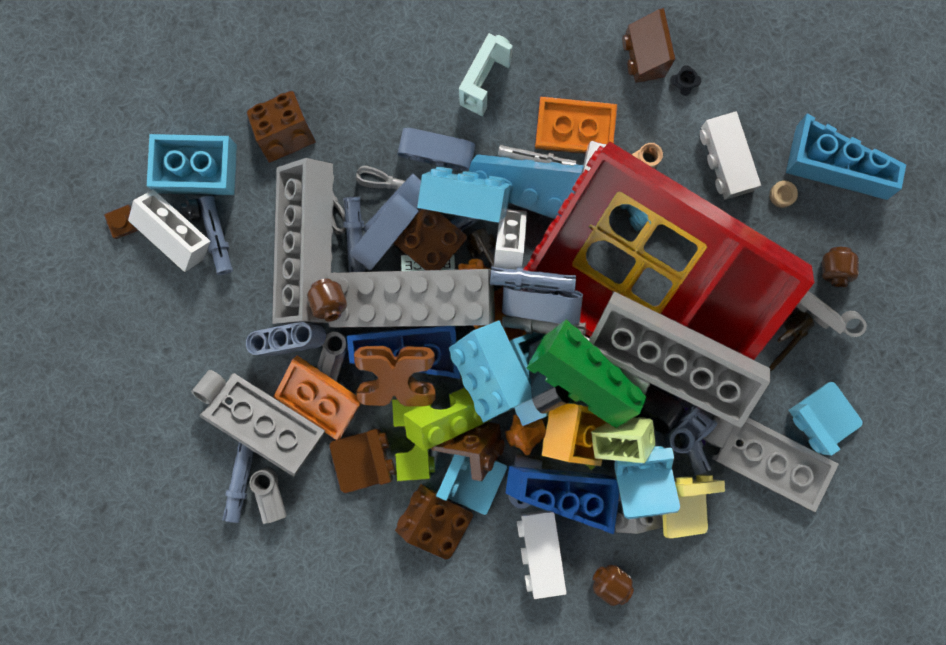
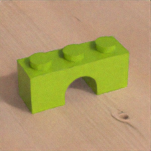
M466 388L449 394L450 408L438 410L428 405L403 414L407 438L423 451H426L486 423L477 414L474 402Z
M398 399L392 400L394 427L405 426L403 414L421 406H404L400 404ZM415 444L411 451L395 454L397 481L430 479L431 472H435V457L429 455V449L423 451Z

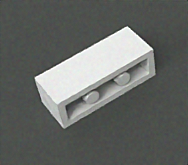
M737 111L706 120L701 127L702 130H700V139L703 145H707L709 151L707 157L708 164L712 170L715 169L718 178L715 181L718 193L723 194L724 200L755 191L761 186Z
M151 190L133 200L128 221L184 272L204 260L210 240L155 190Z
M507 209L506 216L499 222L494 267L516 270L517 267L522 268L527 211Z
M542 510L522 513V520L517 521L519 537H524L526 547L521 548L523 565L528 564L530 575H525L527 592L532 591L534 599L566 595L554 512Z

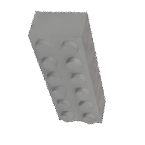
M304 158L277 167L272 324L288 325L298 322L313 324L329 323L325 319L314 317L307 293L314 282L328 278V273H331L332 210L334 205L332 200L334 182L332 163Z
M491 269L328 273V279L336 281L341 285L347 301V307L341 313V317L329 322V327L489 325L495 322L494 285H490Z
M616 292L610 298L589 339L612 364L742 428L770 383L769 367Z

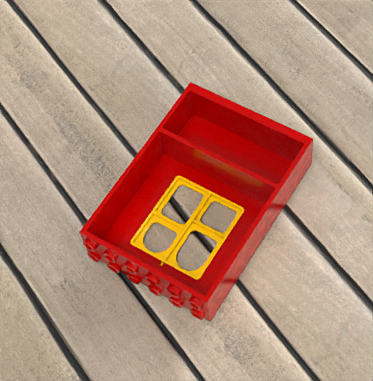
M609 141L605 147L599 146L586 165L591 169L589 171L585 169L582 175L579 176L572 188L576 193L571 192L569 197L565 199L558 211L562 216L557 215L555 220L552 221L544 234L545 237L538 244L530 257V261L523 270L559 275H575L574 291L583 294L579 323H586L585 334L590 337L610 298L616 292L755 360L815 283L812 265ZM621 204L632 205L648 215L649 221L646 222L634 241H628L621 237L610 226L609 216L611 211ZM663 224L697 245L696 253L683 271H676L644 250V245L658 225ZM607 241L635 258V265L622 283H615L589 265L586 253L592 243ZM646 268H652L673 283L658 306H652L632 293V287Z

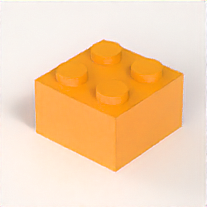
M568 403L549 411L542 456L566 462L601 466L602 459L594 457L591 432L605 424L606 421L589 411L587 406Z

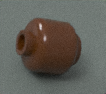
M833 247L824 254L822 258V277L825 281L830 282L831 286L847 287L848 283L857 279L859 274V258L856 253L852 252L851 248Z
M326 278L314 282L307 293L312 313L318 319H325L327 322L335 321L341 317V313L347 307V301L341 285L331 279Z
M610 564L605 568L599 567L593 575L594 593L609 605H624L631 598L634 592L632 578L618 566Z

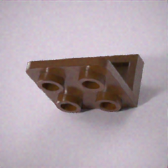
M293 91L281 93L264 103L256 104L247 111L256 141L269 163L316 143Z
M419 208L417 214L412 219L413 221L398 236L394 245L401 253L408 255L425 271L441 270L464 244L466 235L438 211Z
M486 422L431 449L433 451L470 457L472 480L483 481L487 473L492 471L498 456L503 454L504 440H501L500 424Z
M380 428L330 443L329 447L340 490L343 493L377 484H386L394 480L393 475L396 474L393 460L388 459L386 449L389 448L385 432L381 433Z
M420 484L417 491L413 493L405 513L399 518L395 531L407 543L448 560L453 555L470 524L473 514L449 500L437 497L433 490Z

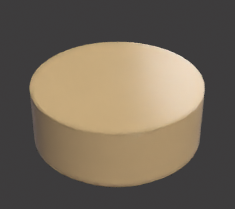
M780 181L770 190V200L775 206L780 208L792 205L798 197L796 186L789 181Z

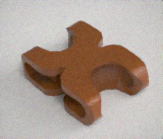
M385 346L360 347L354 353L356 367L360 370L373 372L378 376V379L365 381L360 384L357 390V400L363 405L385 406L390 403L393 396H396L400 404L404 406H428L432 404L436 398L434 386L431 383L416 380L412 374L428 371L435 361L434 352L426 347L409 346L401 349L398 356L395 357L392 351Z

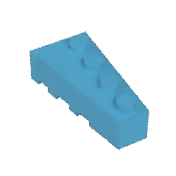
M806 114L796 126L786 173L888 200L902 189L906 164L877 149L871 150L861 145V141L854 137L850 139L836 132L837 129L829 124L824 126L815 121V117Z
M476 155L471 161L468 172L479 174V179L489 178V176L505 178V183L511 184L509 203L555 219L557 215L562 216L558 211L565 199L569 197L571 192H575L572 188L581 175L584 165L572 166L555 162L543 163L535 162V160H514L506 157Z

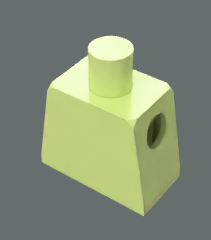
M634 417L617 428L606 422L591 432L594 457L597 459L645 463L655 447L653 421L645 417Z

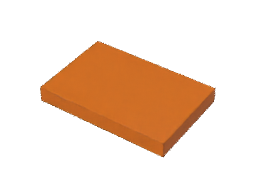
M540 97L535 149L586 154L587 147L591 141L606 145L609 141L614 143L617 104Z
M298 355L292 359L274 395L275 399L325 430V433L335 440L342 438L361 405L357 400V395Z

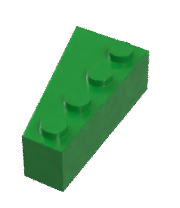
M567 319L543 337L526 367L532 373L538 371L546 376L545 381L553 387L559 385L567 390L568 397L574 401L582 400L585 402L589 411L615 428L640 414L646 399V395L641 389L634 385L617 366H614L602 354L599 348L586 339L581 331L574 327Z

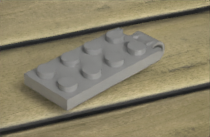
M810 291L805 294L796 306L804 313L807 309L811 311L814 320L825 329L830 326L839 334L844 332L851 337L861 336L866 331V321L858 312L847 311L840 316ZM854 318L859 319L857 327L853 329L846 328L848 321Z
M208 370L192 390V394L197 399L209 404L205 411L200 414L202 419L293 477L325 433V430L235 373L229 377L226 383L218 373ZM227 401L233 402L230 405L226 404Z
M716 415L714 416L713 420L718 424L710 434L703 438L708 443L721 448L718 455H713L712 460L816 512L839 465L838 463L750 418H747L742 428ZM738 439L741 441L740 446L736 445Z

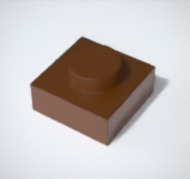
M130 205L104 214L112 237L116 240L139 231L128 221L131 211Z

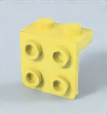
M696 475L694 480L692 477H677L675 485L680 509L677 513L663 515L664 536L666 538H678L704 534L708 530L706 494L725 492V481L713 480V475Z

